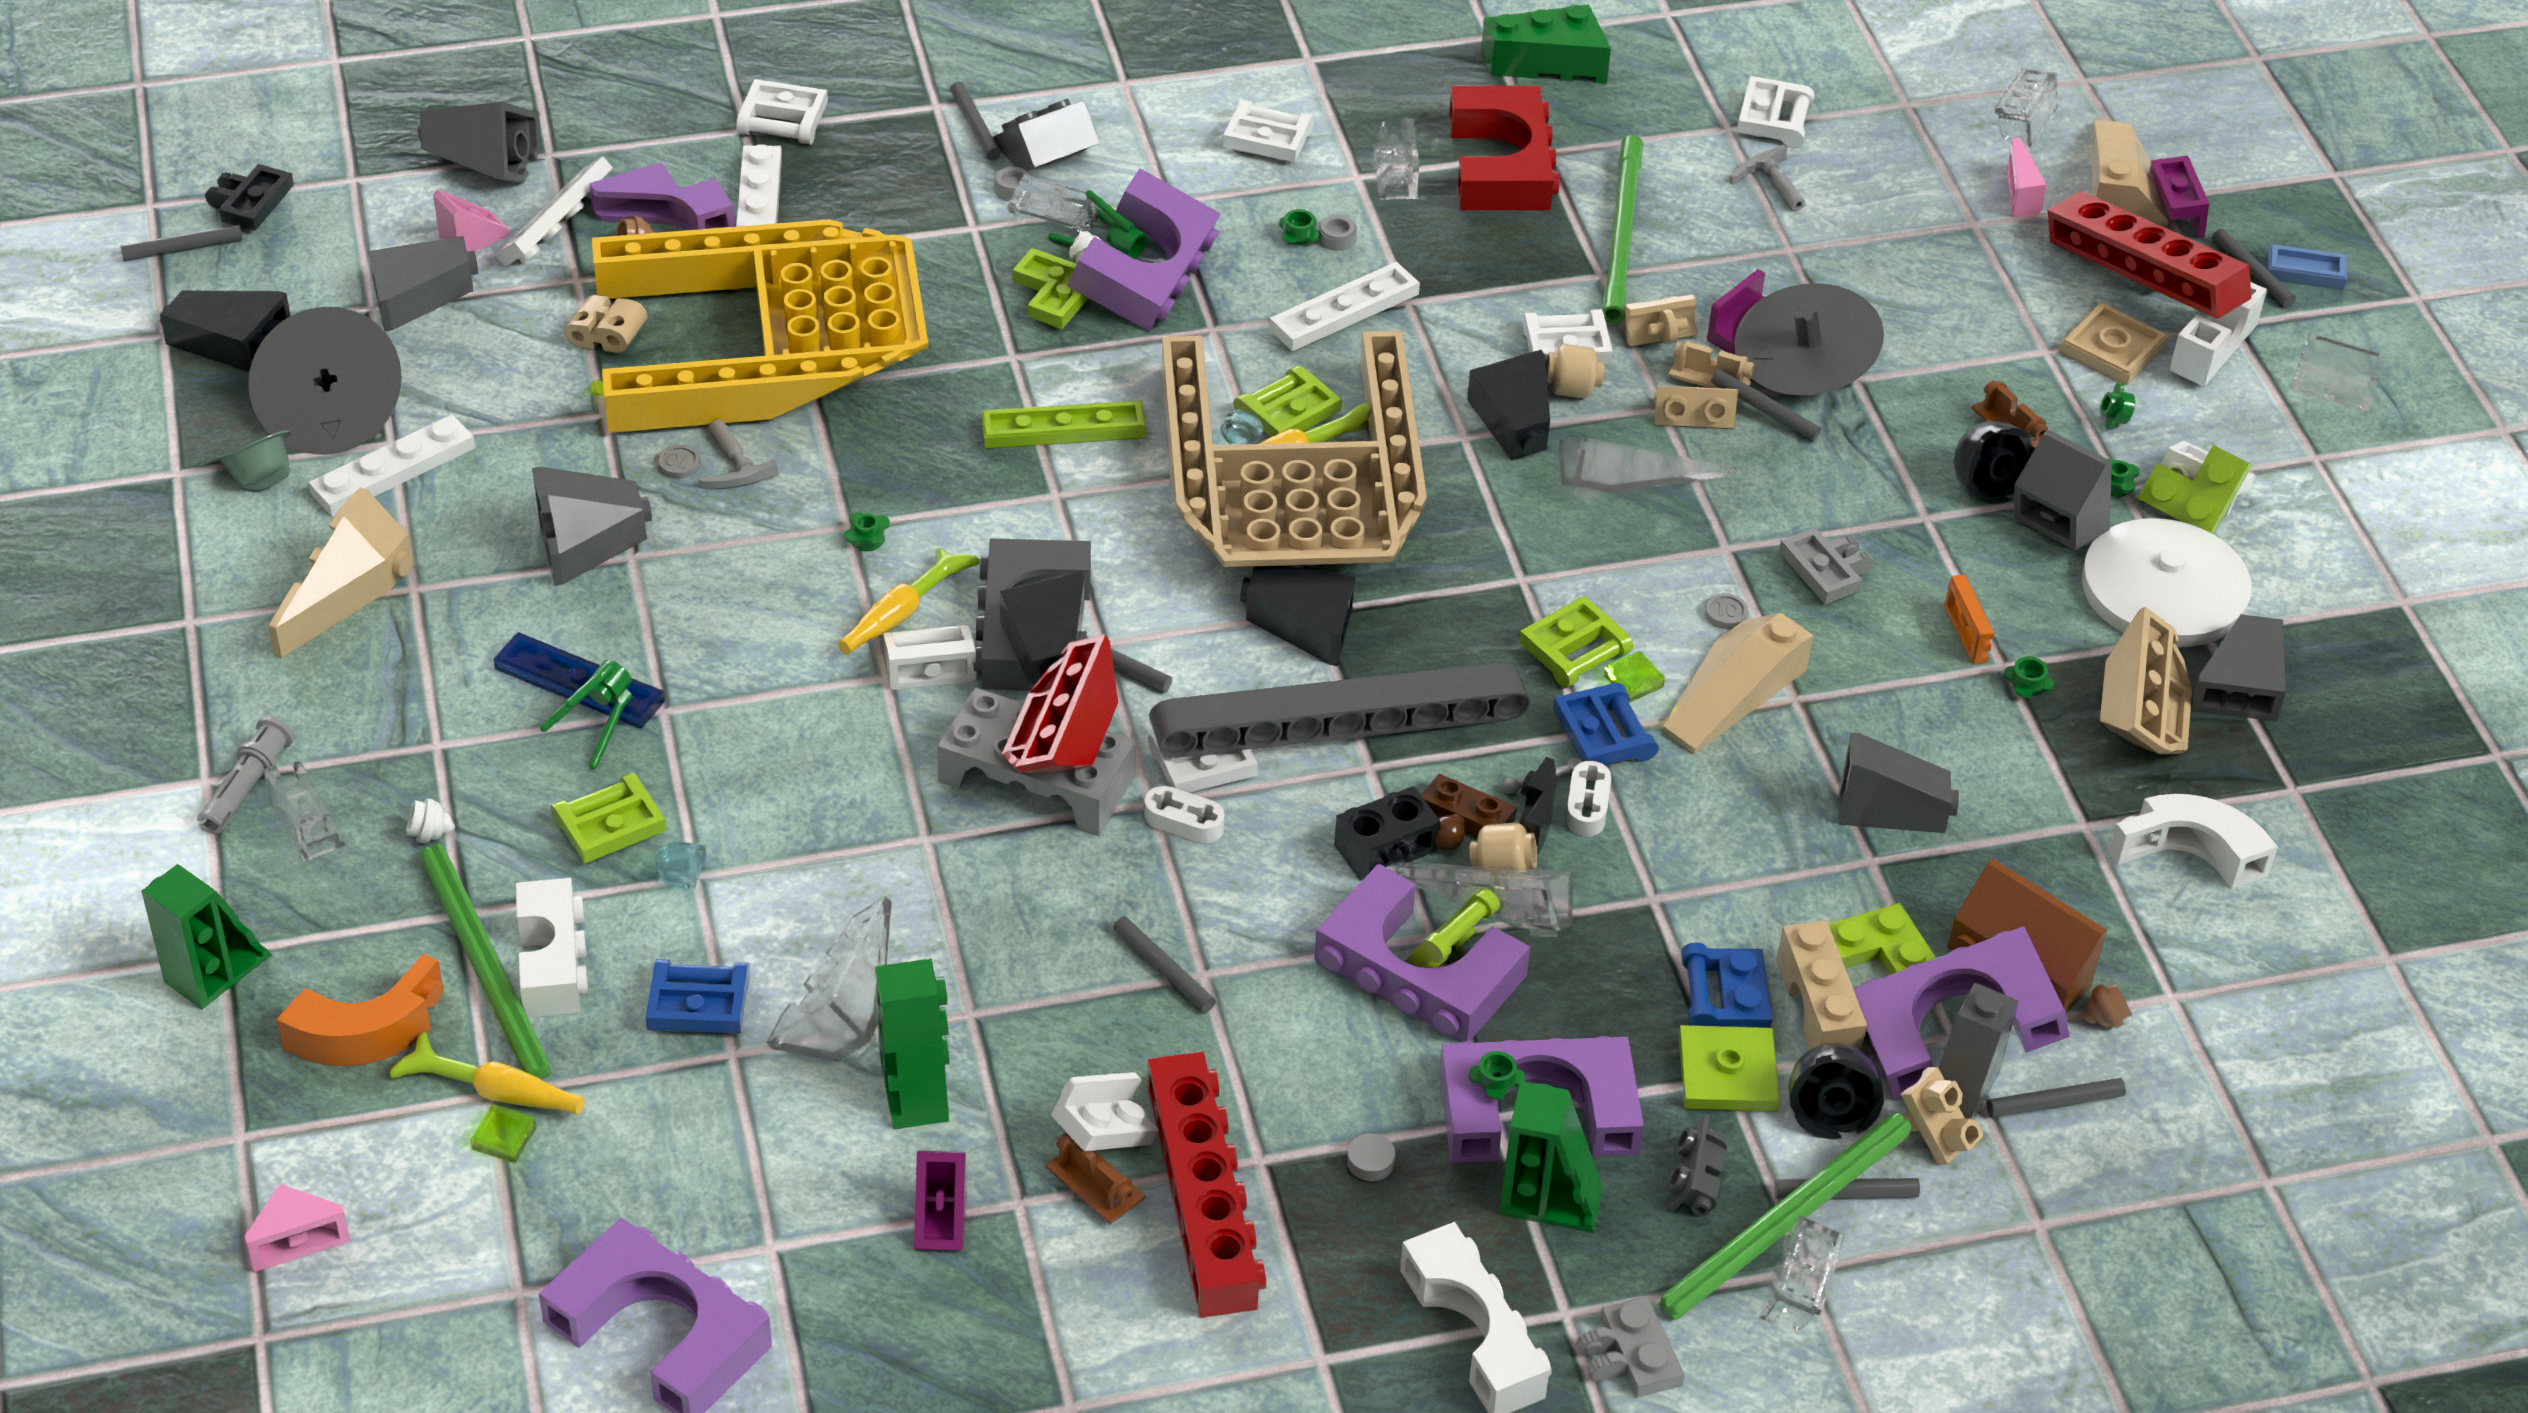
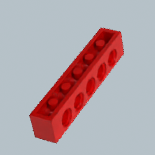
M2080 190L2047 210L2050 243L2213 318L2219 319L2251 299L2250 265Z
M1204 1051L1148 1059L1147 1090L1155 1125L1159 1129L1158 1138L1199 1317L1205 1318L1258 1310L1259 1290L1266 1289L1265 1268L1262 1259L1254 1260L1252 1250L1257 1247L1255 1227L1252 1220L1245 1221L1243 1211L1247 1210L1246 1191L1243 1181L1235 1182L1233 1172L1238 1171L1237 1154L1234 1144H1226L1224 1137L1229 1132L1228 1118L1225 1106L1217 1107L1215 1100L1220 1094L1216 1069L1208 1070Z

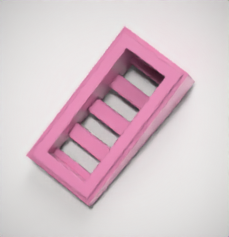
M2020 137L2013 138L2007 162L2012 214L2014 217L2037 215L2042 210L2046 183Z

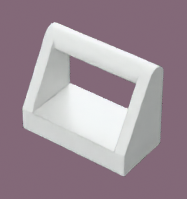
M968 625L883 633L890 690L976 682V671H974L976 651L974 639Z

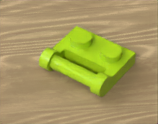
M1297 365L1286 371V376L1253 394L1244 393L1234 399L1233 404L1236 413H1246L1238 414L1243 420L1249 418L1255 424L1257 421V426L1272 437L1288 429L1305 431L1341 411L1342 399L1304 367Z
M1585 595L1520 631L1519 643L1553 672L1556 682L1563 688H1568L1577 683L1580 675L1614 656L1621 658L1633 651L1634 648L1630 635ZM1600 637L1607 641L1573 661L1566 658V656Z
M634 772L620 777L619 783L568 803L565 800H561L550 805L556 825L564 831L584 864L667 831L665 817Z
M1487 888L1480 889L1440 928L1431 933L1404 962L1424 968L1440 967L1449 958L1453 945L1457 950L1460 949L1477 932L1473 926L1482 918H1490L1499 910L1500 902L1497 896Z

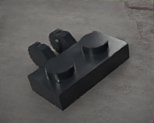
M257 164L247 177L235 173L231 174L230 172L222 173L217 179L218 186L210 187L204 194V198L212 208L219 209L221 222L232 225L239 224L240 227L256 231L294 186L293 176L290 172Z

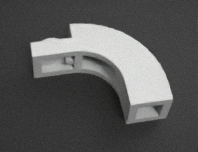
M2164 794L2145 798L2140 816H2130L2116 823L2108 853L2117 865L2164 850L2188 852L2210 863L2229 887L2233 889L2269 877L2278 846L2261 826L2234 807L2202 796Z

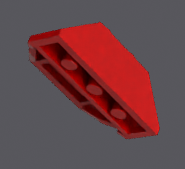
M1106 635L1069 642L1061 652L1063 657L1046 670L1028 693L1002 752L1003 758L1019 773L1060 772L1082 769L1093 765L1119 703L1111 645Z

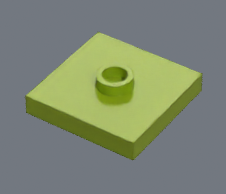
M1680 1025L1678 1037L1684 1109L1778 1112L1780 1099L1773 1028Z

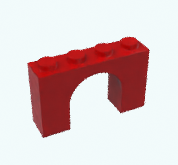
M1451 86L1448 115L1451 139H1499L1512 143L1522 150L1508 156L1459 157L1457 191L1460 211L1551 210L1552 195L1559 194L1560 180L1559 172H1553L1556 168L1555 148H1549L1552 146L1553 136L1552 124H1546L1549 121V102L1542 101L1540 86Z

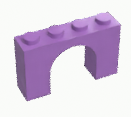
M1139 168L1125 189L1116 211L1122 217L1134 223L1135 228L1154 239L1165 251L1168 260L1159 263L1139 261L1093 237L1079 258L1067 286L1150 332L1157 319L1162 321L1167 319L1176 302L1171 297L1175 295L1180 298L1191 278L1186 275L1187 272L1195 274L1205 257V254L1201 252L1202 248L1210 251L1220 233L1214 227L1221 213Z
M1377 864L1316 929L1314 959L1320 962L1326 969L1338 972L1356 982L1365 991L1375 993L1395 1004L1403 1012L1413 1014L1429 1023L1442 1034L1452 1036L1461 1042H1470L1526 978L1530 946L1491 926L1471 950L1453 964L1438 968H1424L1402 961L1389 950L1386 943L1413 914L1416 884Z
M2024 926L2012 931L2000 932L1988 940L1968 947L1956 948L1944 956L1924 963L1912 964L1905 970L1880 979L1868 980L1861 986L1853 988L1867 1023L1866 1040L1893 1101L1902 1098L1901 1094L1920 1080L1923 1071L1927 1067H1933L1930 1055L1919 1033L1920 1025L1926 1014L1943 1000L1954 996L1968 995L1974 983L2019 1000L2012 1025L2026 1053L2070 1037L2065 1010Z
M1599 1036L1579 1039L1552 1038L1549 1040L1458 1042L1441 1045L1439 1080L1451 1163L1498 1161L1502 1133L1497 1104L1499 1100L1488 1098L1484 1088L1479 1084L1472 1083L1468 1078L1469 1069L1472 1066H1479L1480 1059L1492 1051H1502L1511 1055L1517 1063V1069L1525 1073V1082L1547 1084L1552 1087L1569 1090L1570 1096L1578 1102L1585 1114L1592 1157L1639 1155L1644 1124L1628 1037Z
M622 1217L539 1293L543 1323L579 1348L616 1313L631 1304L646 1300H663L685 1308L695 1318V1324L687 1336L650 1371L654 1400L672 1413H705L772 1347L770 1317L759 1304L753 1301L746 1302L734 1294L722 1279L717 1276L709 1277L697 1269L685 1254L680 1251L672 1252L660 1244L648 1229L642 1226L635 1227Z

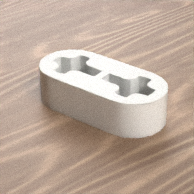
M1584 761L1573 769L1566 825L1576 835L1591 837L1599 834L1605 827L1611 772L1602 763ZM1587 780L1595 781L1594 790L1586 789ZM1583 807L1592 808L1591 817L1582 816Z
M1157 786L1150 789L1145 795L1144 817L1145 821L1153 828L1202 844L1213 843L1223 835L1225 813L1220 804L1170 786Z

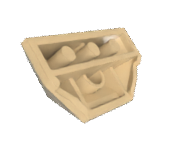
M2143 607L2137 612L2105 662L2100 722L2105 724L2110 731L2117 733L2136 746L2158 754H2182L2188 750L2192 698L2191 683L2184 658L2176 646V643L2179 641L2176 629L2148 608Z

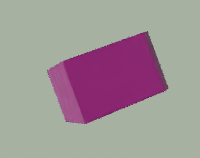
M917 1150L914 1249L963 1250L967 1205L966 1152Z

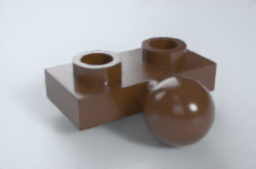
M1438 774L1421 794L1441 821L1440 831L1434 839V845L1441 850L1449 851L1460 846L1464 840L1465 831L1478 837L1479 831L1485 825L1513 823L1515 821L1516 806L1442 774Z

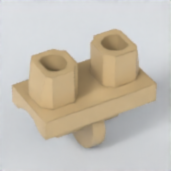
M1693 295L1673 296L1657 301L1626 304V343L1630 347L1663 341L1665 344H1672L1676 342L1677 338L1697 335L1695 323L1696 298Z
M1927 1067L1923 1071L1920 1080L1901 1094L1908 1108L1903 1117L1911 1124L1910 1132H1921L1937 1164L1948 1165L1960 1152L1971 1150L1983 1138L1984 1133L1977 1120L1965 1119L1959 1106L1962 1104L1963 1094L1957 1082L1944 1080L1938 1067Z

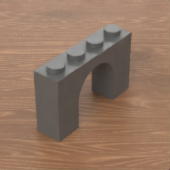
M990 538L989 555H981L980 581H987V585L978 586V611H985V614L976 616V641H983L982 646H975L976 662H974V671L982 672V689L1031 690L1000 622V591L1082 571L1084 575V600L1090 601L1091 541ZM1081 631L1080 640L1087 639V631Z

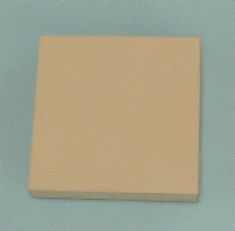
M2100 302L2061 341L2059 352L2128 385L2167 345L2169 335Z

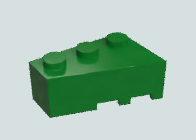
M1589 4L1548 10L1539 9L1533 12L1502 14L1484 18L1481 55L1491 75L1537 79L1538 73L1561 74L1562 81H1572L1573 75L1596 77L1595 83L1607 84L1611 47Z
M178 863L162 876L156 877L141 891L163 980L200 1009H204L272 955L267 948L256 940L254 933L242 924L238 919L239 916L216 890Z
M932 958L875 966L879 1057L893 1130L949 1122L945 1065H949L950 1060L946 1036L942 1037L948 1035L949 1030L945 1007H940L948 1004L944 976L935 977Z
M1520 1081L1510 1125L1499 1215L1594 1233L1603 1186L1569 1090L1552 1087L1547 1084Z

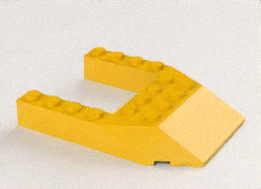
M830 219L592 238L598 296L617 299L756 287L764 356L602 369L608 433L710 425L717 419L723 420L724 423L773 419L928 349L927 331L912 238L899 235H885L880 231L864 228L862 233L843 229V222Z

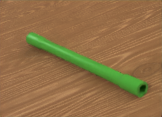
M1634 135L1623 138L1619 156L1620 173L1607 285L1604 289L1602 303L1605 321L1612 324L1621 322L1625 317L1626 282L1638 173L1641 168L1644 145L1642 139Z

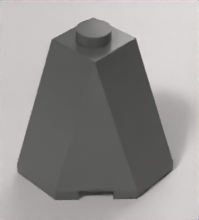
M504 102L420 111L418 137L421 141L422 150L499 180L516 184L524 183L529 174L525 168L528 161L536 159L541 150L539 112Z
M546 467L532 468L539 527L555 586L567 583L647 539L645 522L652 521V513L648 497L640 498L636 481Z

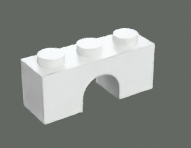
M2250 282L2251 299L2219 319L2209 315L2204 318L2196 314L2178 335L2169 371L2205 387L2257 326L2267 289Z
M571 878L516 883L517 920L521 947H545L537 951L519 953L520 992L523 1009L528 1018L581 1013L580 994L589 993L586 965L578 966V958H587L585 931L576 930V923H585L583 896H574Z

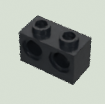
M1412 786L1399 792L1389 793L1383 798L1360 807L1350 808L1344 813L1336 815L1334 846L1358 879L1362 881L1377 864L1390 870L1438 851V848L1434 845V839L1440 831L1441 821L1417 789Z

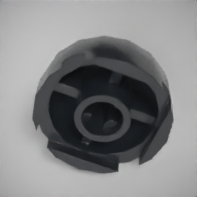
M2001 420L1985 421L1971 427L1960 438L1955 448L1953 463L1957 480L1972 496L1983 502L2001 504L2010 501L2011 498L2007 497V495L2015 492V483L2036 448L2031 444V436L2021 428Z
M1839 1042L1825 1043L1808 1050L1794 1064L1789 1078L1790 1107L1794 1112L1795 1119L1802 1128L1815 1136L1832 1140L1842 1139L1841 1134L1838 1132L1849 1133L1856 1130L1857 1134L1866 1131L1879 1118L1884 1104L1882 1080L1876 1066L1868 1055L1851 1045Z

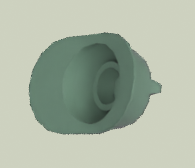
M290 430L276 432L238 451L204 460L197 464L199 466L221 461L238 485L247 490L254 491L267 489L287 478L290 474L289 458L284 439L291 432Z

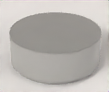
M1007 167L998 171L994 177L995 194L1000 199L1010 202L1022 201L1028 198L1032 193L1031 174L1020 167Z
M1333 215L1326 217L1319 224V242L1325 248L1331 250L1349 249L1356 243L1357 225L1346 216Z
M1365 1133L1355 1137L1350 1142L1347 1153V1166L1354 1176L1364 1181H1379L1386 1178L1392 1172L1395 1163V1148L1389 1139L1380 1134Z

